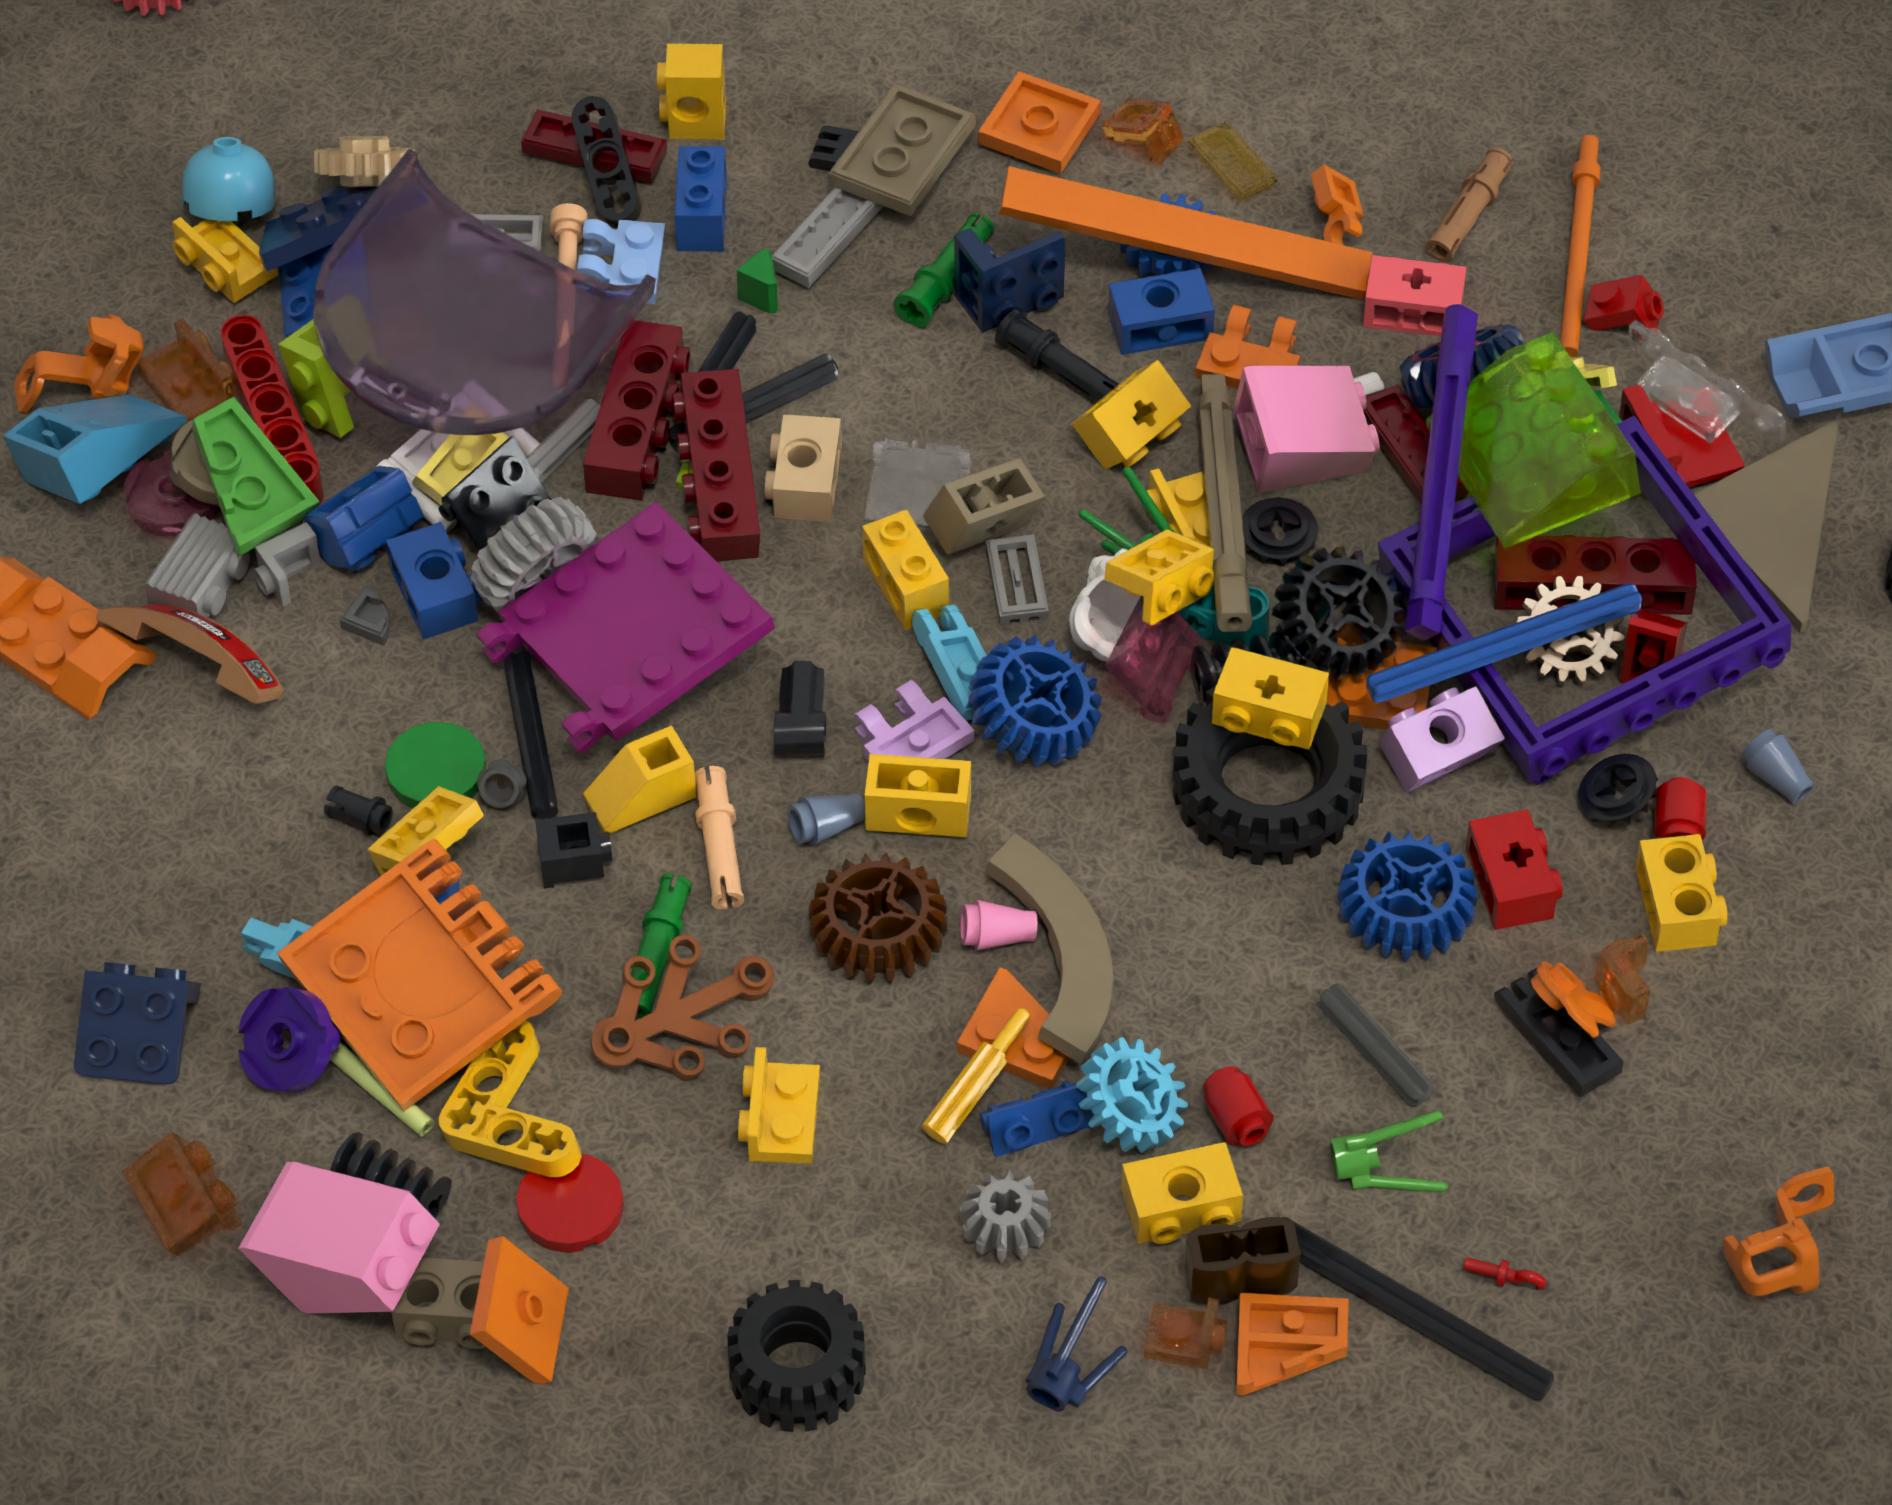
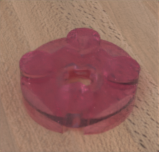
M171 450L162 451L163 458L155 459L148 463L147 458L138 462L126 478L124 493L130 519L135 525L155 535L175 537L179 535L192 514L197 513L200 517L205 516L210 521L216 517L221 508L217 505L197 500L183 489L182 495L175 498H168L163 494L164 492L172 493L175 488H178L170 478Z

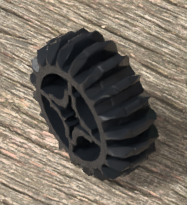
M1343 545L1336 547L1330 554L1323 547L1317 549L1312 554V557L1309 555L1300 557L1295 562V567H1290L1282 575L1284 584H1280L1276 588L1273 596L1279 603L1272 608L1271 615L1283 620L1276 627L1275 635L1289 637L1290 641L1285 645L1284 651L1293 652L1297 649L1302 654L1298 661L1299 665L1306 666L1311 661L1315 663V669L1327 672L1331 669L1335 681L1342 680L1348 675V672L1353 679L1362 677L1367 672V669L1369 671H1376L1383 665L1385 658L1389 659L1395 653L1397 646L1394 642H1398L1403 637L1405 631L1399 624L1406 618L1407 611L1395 606L1402 599L1403 592L1390 591L1388 587L1393 582L1394 574H1388L1384 577L1378 574L1377 570L1379 569L1380 560H1373L1369 565L1363 563L1362 550L1355 551L1348 558ZM1320 581H1334L1344 584L1348 588H1337L1329 582L1324 585ZM1346 601L1347 604L1341 611L1343 617L1332 625V621L1337 616L1335 609ZM1363 601L1365 602V604H1366V606H1367V608H1368V610H1369V613H1368L1367 610L1365 609L1364 604H1363ZM1308 612L1313 616L1315 626L1312 623ZM1334 637L1341 638L1347 641L1349 644H1351L1354 641L1358 645H1341L1331 641L1330 639Z

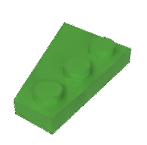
M234 397L193 419L192 430L238 557L304 520L307 513L319 506V500Z

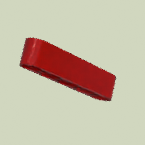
M235 315L222 324L220 333L226 367L243 409L316 496L320 505L324 494L319 462L263 325L257 318L251 315Z

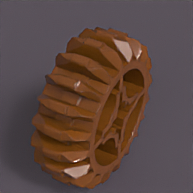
M887 852L882 856L881 861H871L865 853L861 859V864L855 865L845 858L842 872L829 869L825 877L826 883H817L814 899L811 900L808 908L809 919H811L809 922V933L812 940L815 941L819 957L828 956V963L832 970L845 965V973L849 980L858 974L859 970L865 971V978L869 984L874 980L875 973H885V978L891 984L895 978V970L898 969L911 978L912 973L915 971V963L927 967L931 960V952H939L942 946V936H945L947 931V917L945 916L947 913V903L944 895L940 894V886L937 884V880L927 878L924 866L911 870L907 857H904L898 863H891ZM901 899L909 904L918 916L908 913V907L899 904L898 900ZM838 918L848 921V926L858 931L857 935L845 929L838 921Z

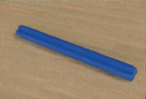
M1628 583L1381 670L1366 677L1367 692L1373 702L1380 703L1629 615L1641 609V594L1634 584Z

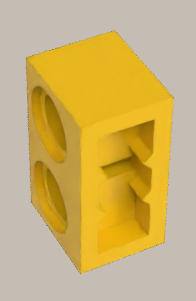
M907 509L863 525V561L903 628L907 630L913 627L912 614L916 610L927 609L932 614V618L940 617V609L943 606L949 605V578Z
M1701 835L1640 840L1635 870L1655 951L1716 946L1720 926L1727 925V906L1723 895L1716 896L1713 885L1716 883L1717 878L1715 859L1712 853L1705 854Z

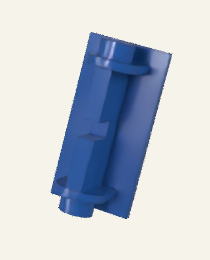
M1067 1080L1062 1082L1061 1086L1033 1094V1099L1024 1101L1023 1098L998 1106L994 1104L988 1105V1111L980 1113L979 1117L984 1132L986 1134L990 1133L994 1156H1002L1090 1128L1088 1123L1092 1118V1111L1081 1109L1079 1103L1087 1098V1093L1076 1088V1083L1071 1085Z

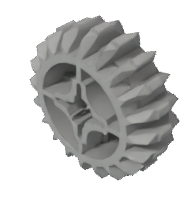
M557 497L552 500H542L536 507L534 505L528 506L526 511L519 516L514 515L512 521L507 525L501 526V530L495 536L488 538V545L479 550L477 554L478 559L473 562L471 567L473 572L470 579L476 586L475 589L481 598L498 613L593 546L597 533L593 529L588 516L579 506H575L570 499L564 500L562 497Z

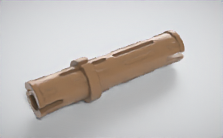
M1498 147L1490 148L1477 170L1466 176L1462 183L1461 194L1440 222L1437 230L1426 242L1425 249H1429L1427 252L1429 256L1445 263L1451 261L1458 247L1478 220L1483 209L1494 203L1499 194V185L1514 166V161H1509L1512 159V156L1506 150Z

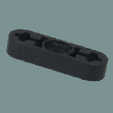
M597 96L586 97L575 105L572 112V123L598 211L605 221L615 226H618L619 220L636 221L641 213L642 203L616 114L605 99ZM596 110L600 116H605L599 119L601 132L605 138L598 140L591 126L586 123L590 120L589 113ZM604 151H614L619 155L617 167L608 173L597 171L595 169L597 156ZM617 183L618 190L623 198L630 200L624 203L625 211L616 213L614 208L610 207L614 204V197L608 185Z

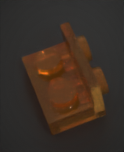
M170 1132L125 1168L123 1173L166 1250L179 1256L216 1225L221 1224L234 1231L242 1225V1222L233 1208L237 1204L236 1197L224 1182L216 1178L211 1169L215 1162L210 1152L198 1140L189 1142Z

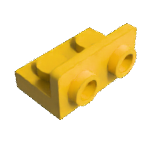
M1159 468L1149 471V487L1147 492L1170 527L1177 534L1210 547L1203 471L1166 482Z
M1167 529L1107 561L1105 580L1124 588L1129 594L1143 596L1142 621L1154 625L1210 593L1214 582V549Z
M438 786L367 850L382 876L428 841L436 839L446 850L454 842L462 839L468 830L484 815L476 800Z
M766 1047L755 1048L754 1066L745 1065L743 1072V1097H751L750 1109L740 1110L738 1125L739 1142H748L749 1161L812 1164L820 1065L767 1063Z

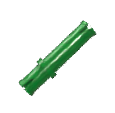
M666 873L661 876L652 909L645 912L642 921L644 934L637 956L646 957L653 963L655 976L651 985L642 991L638 1005L640 1010L637 1018L639 1019L652 1013V1006L668 959L667 952L675 937L681 935L683 929V922L680 918L692 884L681 875H678L675 887L671 886L674 877L673 873ZM640 967L632 968L630 975L633 979L638 981L647 979L648 976L644 969Z

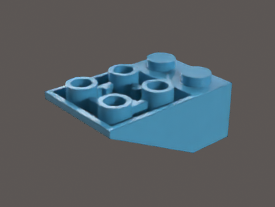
M131 394L38 408L4 434L3 438L25 482L81 504L97 496L101 492L102 487L120 473L132 469L137 464L138 459L155 446L168 441L172 437L173 432L187 422V418L183 414Z

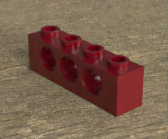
M626 319L583 462L586 493L642 501L647 484L655 485L659 471V456H656L658 447H666L669 438L667 431L670 428V421L666 418L668 411H672V392H680V384L677 383L678 376L681 373L688 372L691 350L690 347H684L682 327Z
M1497 534L1493 561L1494 609L1525 610L1522 604L1526 598L1539 601L1536 588L1541 583L1550 591H1553L1556 577L1562 576L1566 587H1571L1575 578L1582 576L1583 589L1590 590L1598 582L1602 585L1600 593L1628 583L1634 584L1642 597L1640 610L1654 614L1692 615L1697 588L1696 562L1679 539L1626 538L1622 536L1611 538L1577 537L1574 535L1536 536L1526 534ZM1560 599L1549 605H1555L1560 608L1578 600Z

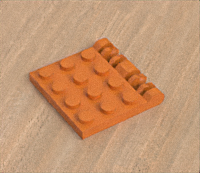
M436 839L422 845L277 952L281 962L302 988L314 993L322 1000L331 1016V1022L336 1025L341 1036L403 1112L528 1018L540 1015L552 1006L563 992L549 974L542 975L544 968L536 959L527 961V963L523 964L520 968L518 967L504 979L499 977L495 971L502 970L511 961L515 960L522 953L525 945L517 936L507 938L511 928L489 901H482L476 904L480 901L482 893L474 884H469V886L460 889V891L441 904L437 902L433 896L440 895L448 887L453 886L463 874V870L455 861H450L451 856Z

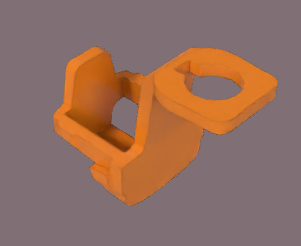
M108 314L105 318L91 317L87 323L91 342L84 349L85 356L39 351L27 358L14 383L18 411L28 413L41 393L44 379L88 385L91 388L92 398L95 399L125 395L129 389L131 373L144 352L142 334L126 325L119 316ZM35 370V374L32 377L30 389L27 393L28 379L31 373Z
M1826 1166L1796 1175L1777 1190L1776 1212L1779 1227L1747 1236L1740 1243L1732 1234L1723 1238L1724 1257L1746 1294L1763 1296L1787 1288L1796 1294H1803L1818 1288L1819 1255L1817 1245L1802 1218L1796 1219V1217L1824 1209L1833 1204L1834 1173L1830 1167ZM1809 1185H1821L1817 1195L1810 1200L1804 1202H1796L1793 1199L1789 1200L1796 1197L1803 1188ZM1777 1247H1785L1791 1252L1793 1256L1792 1264L1760 1275L1756 1274L1751 1263V1256Z

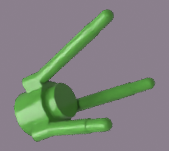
M1435 1111L1364 1134L1359 1133L1331 1138L1330 1149L1337 1180L1351 1178L1353 1190L1377 1187L1425 1192L1447 1191L1448 1185L1445 1182L1370 1175V1169L1379 1168L1377 1142L1406 1134L1440 1121L1443 1118L1442 1112Z

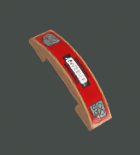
M132 603L99 609L96 619L135 640L158 636L164 633L222 664L215 683L254 704L277 700L283 694L284 689L279 680L254 649L226 627L199 613L181 607L158 603Z

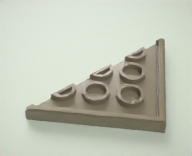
M1834 420L1694 494L1799 633L1806 630L1838 431V424Z

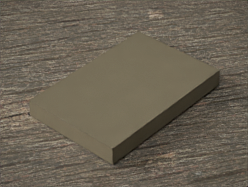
M894 83L828 173L829 185L911 216L976 126V114Z

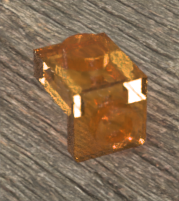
M1639 934L1628 940H1615L1607 945L1603 951L1599 952L1595 980L1599 984L1600 996L1608 1003L1612 1012L1618 1011L1627 1025L1645 1018L1650 989L1637 972V970L1644 968L1649 941L1644 934Z

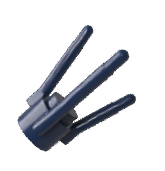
M1099 1276L1096 1279L1059 1351L1050 1357L1065 1310V1306L1062 1303H1057L1054 1306L1035 1365L1025 1380L1028 1383L1026 1390L1030 1397L1054 1411H1063L1067 1403L1078 1408L1087 1392L1110 1372L1128 1352L1125 1346L1118 1347L1081 1382L1078 1377L1081 1369L1075 1361L1069 1358L1107 1281L1103 1276Z

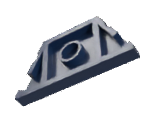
M402 185L348 188L347 186H337L322 192L320 195L321 199L311 204L297 203L283 208L279 212L280 217L266 222L259 250L264 270L268 272L427 204L422 186Z

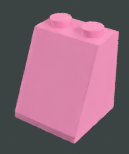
M1350 366L1243 367L1233 411L1258 493L1370 471L1374 455L1379 452V438L1373 424L1367 425L1363 410H1366L1365 391L1361 382H1354Z
M293 1161L286 1162L238 1249L301 1312L307 1314L393 1312L440 1224L407 1190Z

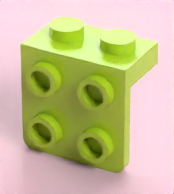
M344 297L278 344L303 418L314 428H321L339 438L354 428L344 396L378 370L376 358L358 304L355 300Z

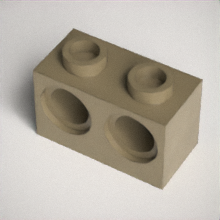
M422 1257L394 1311L391 1312L396 1338H404L409 1343L422 1346L430 1345L435 1341L458 1342L460 1345L470 1349L486 1348V1346L470 1335L474 1311L469 1310L476 1304L484 1262ZM424 1301L434 1302L432 1305L427 1307L415 1306L418 1303Z

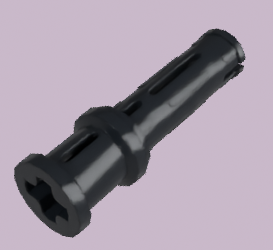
M1020 308L1009 312L996 331V344L1003 348L1011 347L1024 356L1026 364L1033 369L1045 368L1096 403L1119 385L1118 382L1109 378L1099 369L1060 344V338L1057 333L1051 329L1044 331L1029 321L1027 313Z

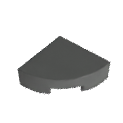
M366 585L340 619L341 629L383 646L388 640L391 625L389 627V613L382 602L381 596Z

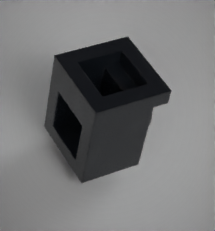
M596 812L535 820L544 889L554 888V883L604 877L603 862L613 861L609 831L599 832Z

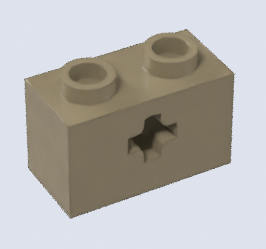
M1018 458L944 484L923 514V517L946 554L949 555L1025 526L1045 496L1022 459Z

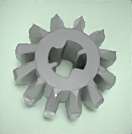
M1010 1169L1002 1180L995 1179L987 1172L983 1178V1186L970 1184L967 1190V1200L963 1201L960 1206V1220L963 1222V1236L966 1239V1243L976 1242V1251L980 1257L995 1249L997 1259L1001 1264L1007 1257V1251H1014L1023 1261L1028 1254V1246L1040 1249L1044 1242V1232L1048 1231V1228L1051 1226V1213L1048 1211V1197L1045 1194V1190H1034V1181H1032L1031 1176L1019 1182L1014 1181V1174H1012Z

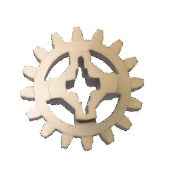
M387 136L339 137V148L328 147L314 151V173L319 175L329 174V176L340 175L341 186L390 185V175H404V173L415 172V149L389 147Z
M1562 576L1556 577L1553 591H1550L1541 583L1536 588L1539 601L1526 598L1522 604L1523 608L1530 613V616H1520L1516 619V623L1557 609V606L1549 605L1554 601L1560 599H1576L1580 601L1600 593L1602 585L1597 582L1590 590L1583 589L1582 576H1577L1571 587H1566ZM1624 616L1603 623L1602 637L1592 627L1578 632L1579 636L1574 635L1569 641L1561 638L1550 642L1547 650L1542 645L1530 649L1531 651L1523 661L1529 664L1538 660L1542 664L1538 674L1541 678L1546 676L1550 670L1557 672L1558 684H1563L1568 674H1574L1578 684L1584 683L1586 681V670L1588 669L1599 677L1604 672L1603 664L1600 660L1604 659L1613 663L1618 656L1610 648V645L1621 644L1624 641L1625 635L1614 631L1613 628L1623 622ZM1581 652L1586 656L1590 655L1589 658L1578 662L1561 661L1565 654Z

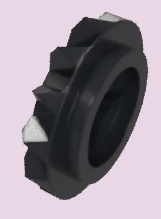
M1280 497L1267 498L1251 505L1242 516L1247 553L1255 552L1259 554L1263 563L1272 558L1279 559L1282 565H1284L1289 558L1295 557L1299 559L1305 555L1308 549L1315 547L1318 534L1316 518L1306 506L1295 500ZM1278 520L1279 526L1285 533L1283 540L1276 539L1274 533H1272L1274 521Z
M1634 754L1613 755L1601 760L1586 773L1579 787V802L1592 822L1601 820L1609 827L1617 820H1623L1630 824L1631 815L1638 811L1648 813V801L1658 797L1656 782L1659 778L1652 765L1646 759ZM1617 780L1625 787V796L1620 800L1614 796L1616 794L1615 788L1617 787L1615 781Z

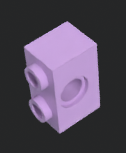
M1476 686L1462 693H1459L1456 687L1451 688L1430 701L1432 707L1418 714L1414 707L1398 713L1387 721L1390 727L1378 740V743L1407 793L1492 753L1505 739ZM1429 727L1441 729L1447 736L1448 744H1441L1435 741L1430 734Z

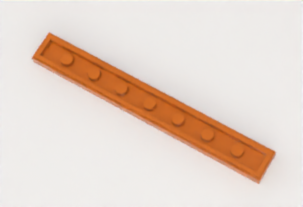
M1011 166L1008 167L1005 174L999 215L1360 300H1363L1366 296L1373 252Z

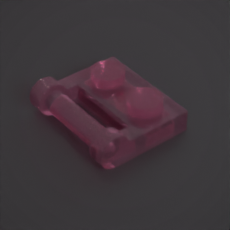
M1140 596L1105 667L1141 705L1140 713L1144 718L1163 724L1167 721L1173 709L1171 700L1191 663L1192 650L1195 646H1204V642L1178 612L1154 625L1143 622L1144 597ZM1171 651H1173V655L1158 685L1156 686L1155 682L1158 679Z

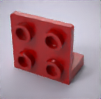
M1641 384L1623 389L1619 411L1620 419L1624 421L1635 416L1688 487L1725 478L1744 468L1741 456L1707 397L1693 399L1660 409L1655 401L1649 400Z

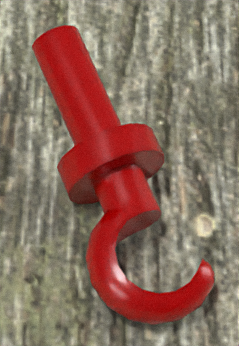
M1470 1257L1465 1259L1463 1270L1496 1278V1286L1504 1287L1505 1281L1515 1284L1527 1282L1536 1285V1290H1542L1547 1284L1546 1279L1537 1272L1509 1268L1510 1261L1502 1259L1501 1264L1496 1265Z

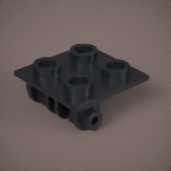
M510 436L442 497V504L438 507V510L447 521L452 522L455 518L459 519L479 551L488 545V538L495 536L501 530V526L507 525L513 520L514 515L519 516L526 511L528 506L534 505L536 507L542 500H551L514 436Z

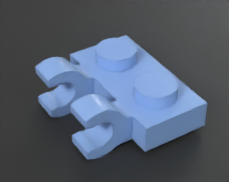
M585 220L582 234L583 238H585L583 254L579 255L577 273H579L577 289L608 291V302L655 304L665 239V223L619 220L618 229L615 230L601 220ZM595 255L613 256L612 265L607 264L603 259Z

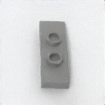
M835 187L772 255L774 270L810 288L884 206Z

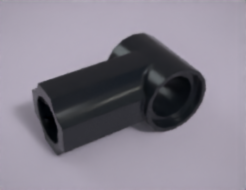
M794 661L792 665L782 668L779 693L780 709L775 711L774 715L775 756H825L826 712H823L824 669L818 668L812 661Z

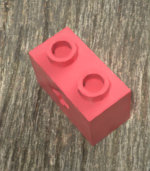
M1372 255L1365 297L1363 327L1441 336L1445 309L1453 304L1462 305L1466 267Z

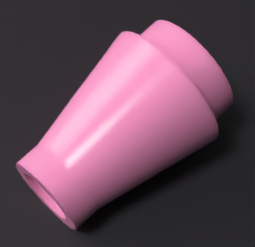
M977 899L974 904H963L960 914V939L963 946H974V950L978 951L1019 942H1035L1036 911H1024Z

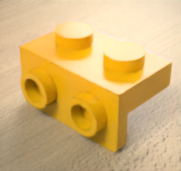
M181 217L172 221L175 241L172 242V247L179 260L187 266L190 264L201 273L210 289L215 292L220 290L233 303H236L279 275L278 268L268 272L264 270L259 255L260 247L233 222L206 219L192 228Z

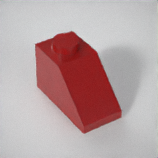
M1643 610L1633 614L1628 624L1619 683L1624 684L1680 656L1683 652L1688 622L1673 619L1668 615L1654 614Z

